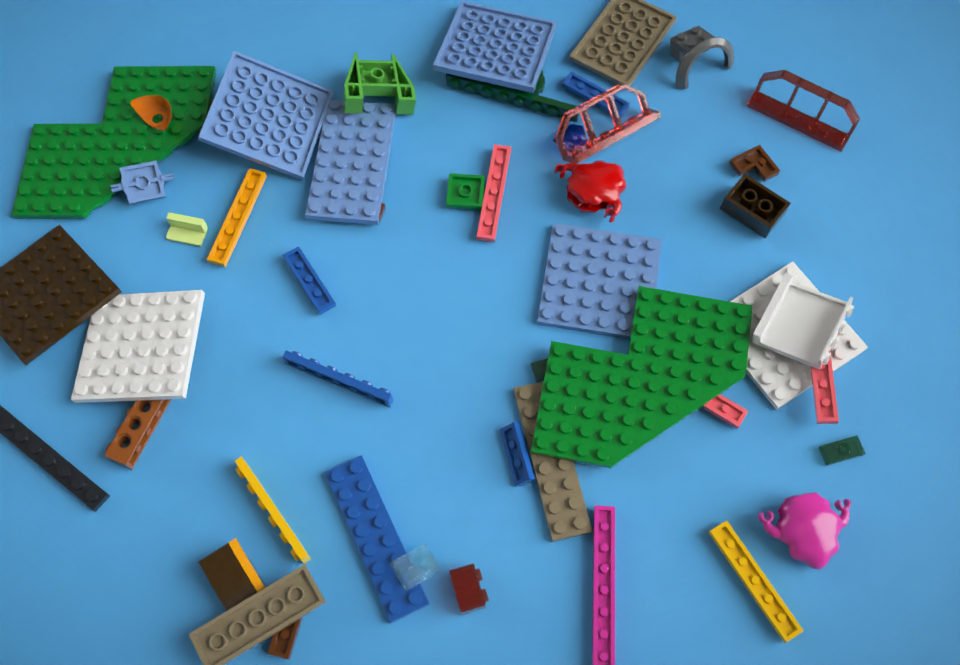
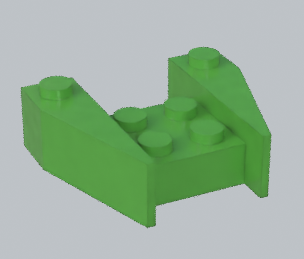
M355 53L344 84L342 100L344 113L362 114L363 96H393L396 114L413 115L416 104L415 89L396 56L392 54L390 61L358 60V54Z

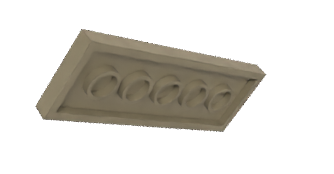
M304 564L188 635L203 665H225L322 606L326 601L307 566Z

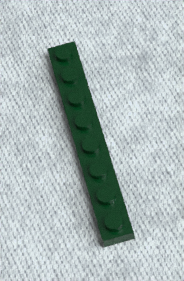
M446 74V86L452 89L463 90L470 94L473 93L485 98L498 100L502 103L513 104L517 107L545 113L567 121L577 122L579 118L580 107L518 89Z

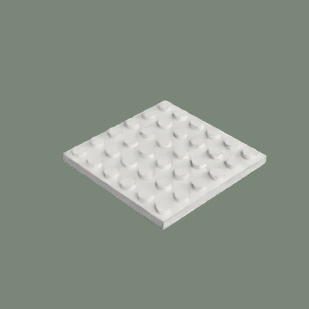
M794 262L786 265L730 301L753 306L746 374L776 410L812 387L809 365L752 343L753 333L785 273L793 275L792 282L818 291ZM847 323L843 332H838L836 336L839 337L836 347L830 348L833 372L868 348Z
M202 290L120 294L91 315L71 400L74 403L186 399L205 293Z

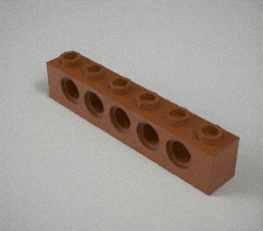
M172 399L135 401L134 405L128 409L123 424L117 428L116 436L108 444L104 456L110 461L132 470ZM150 406L148 411L143 412L145 407ZM140 423V426L133 430L134 426ZM130 441V444L123 448L124 443Z

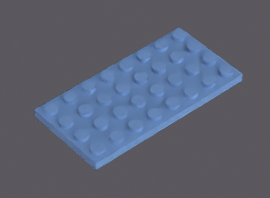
M342 100L330 101L323 121L305 213L306 219L379 225L380 209L396 117L395 104L363 102L362 114L344 113Z

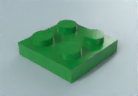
M449 173L446 208L482 210L485 176Z

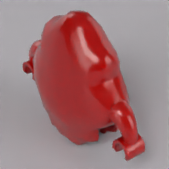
M601 160L585 164L574 162L564 165L558 164L555 168V174L561 172L559 178H564L566 171L572 172L566 186L568 201L581 212L595 213L598 210H606L604 218L611 216L609 222H614L615 216L620 213L622 208L619 194L626 189L622 167L616 163H607Z

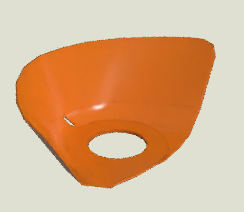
M147 95L130 102L131 106L147 124L159 130L167 129L171 121V107L165 98L158 95ZM157 114L163 116V120L160 123L152 121V118Z

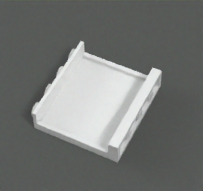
M785 273L753 333L752 343L820 370L823 363L827 364L830 359V348H835L839 337L836 336L838 332H843L847 323L844 321L846 316L850 317L853 312L854 306L851 305L853 297H850L848 302L794 283L792 282L793 275Z

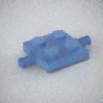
M157 161L121 167V183L110 186L112 193L124 190L129 204L166 197L164 182L175 180L173 172L162 175Z

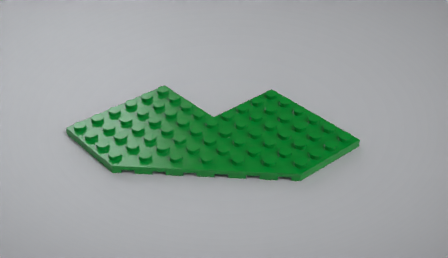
M114 66L102 124H34L11 215L14 219H86L91 215L90 212L98 206L102 207L112 199L111 196L116 192L112 193L110 185L121 183V167L152 161H163L173 153L172 150L179 145L183 146L193 138L192 135L202 130L211 107L216 76L215 66ZM147 95H158L165 98L171 107V121L167 129L159 130L147 124L131 106L130 102ZM157 114L152 118L154 123H160L163 120L161 114Z
M638 286L628 355L551 341L531 454L611 469L624 458L629 457L642 446L651 442L667 429L675 426L685 417L697 411L710 400L745 378L753 306Z

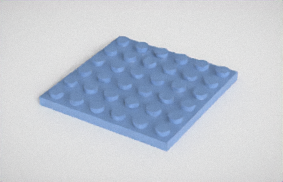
M461 1L433 63V70L534 93L557 27V22Z
M233 51L199 134L198 141L303 180L334 91Z
M553 223L537 325L630 339L638 286L657 289L662 239Z

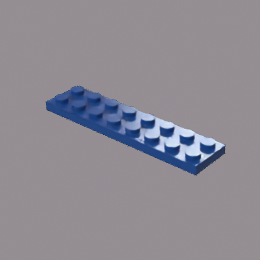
M362 455L326 471L325 475L390 623L392 624L430 605Z

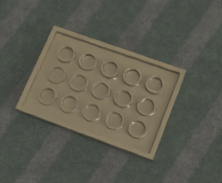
M611 0L571 53L569 61L628 90L675 24L677 16L644 0Z

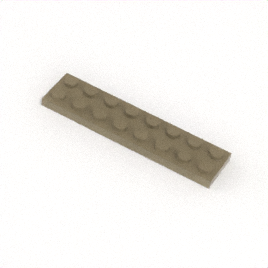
M543 381L515 387L513 392L551 541L555 542L590 534L593 531L574 462L531 454Z

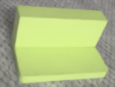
M169 212L166 219L170 224L166 239L201 247L208 230L204 219Z

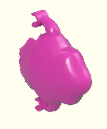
M817 492L794 495L786 498L784 504L779 507L780 519L775 526L771 524L774 518V514L771 511H767V520L764 518L763 512L759 513L758 520L763 523L764 529L771 537L779 539L788 545L789 554L793 559L805 563L812 569L820 570L827 565L830 558L840 548L837 536L841 529L848 524L851 502L849 499H844L843 507L840 500L835 501V508L841 511L839 516L831 510L829 501L822 498Z

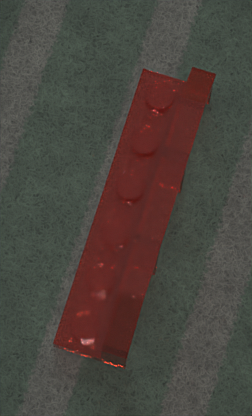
M787 70L763 73L755 92L747 103L748 107L842 152L860 120L850 100ZM783 79L796 85L787 105L759 92L764 81ZM799 88L825 99L816 118L790 107ZM828 102L844 108L853 124L848 134L819 121Z
M619 84L566 112L562 117L555 140L563 161L577 164L659 119L661 113L660 110L649 108L644 92L627 84ZM622 89L637 95L642 109L640 115L628 118V121L625 123H621L613 98V94ZM606 99L614 122V129L602 132L596 138L587 108ZM581 113L589 140L585 142V145L573 148L568 154L563 138L570 118Z

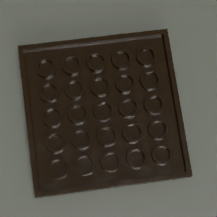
M59 224L0 267V336L25 365H28L122 291Z

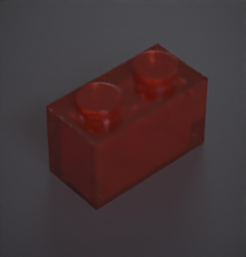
M473 563L450 570L449 573L461 616L486 608L485 602L489 600L486 589L481 590L479 581H482L480 569H475Z

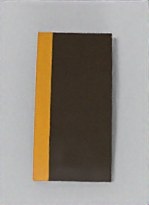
M236 538L199 561L202 570L226 611L266 588L265 583L258 575Z

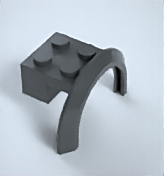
M695 26L670 38L671 56L680 62L676 72V89L688 88V76L693 63L702 53L709 49H722L724 53V67H727V69H731L734 64V50L731 43L724 38L714 37L700 26Z

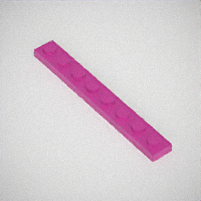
M594 506L592 665H615V506Z

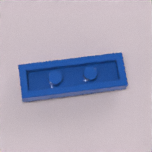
M513 422L500 429L514 484L515 486H522L534 480L535 477L519 422Z

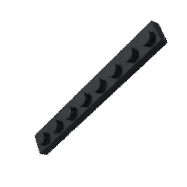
M0 405V433L96 512L110 495Z

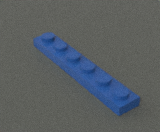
M287 350L282 356L285 364L382 405L390 407L393 402L392 394H390L389 390L382 387L380 389L373 387L366 380H362V382L356 380L353 375L349 373L342 374L332 366L328 365L325 367L320 365V362L313 358L308 360L296 351L289 352Z

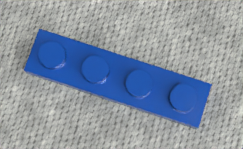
M572 71L562 82V87L619 119L629 108L630 103Z
M298 246L283 254L284 260L319 315L335 307V301L300 247Z

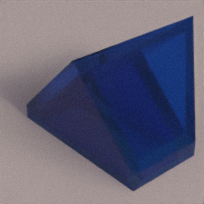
M572 123L557 130L553 141L572 153L575 158L590 151L583 126Z

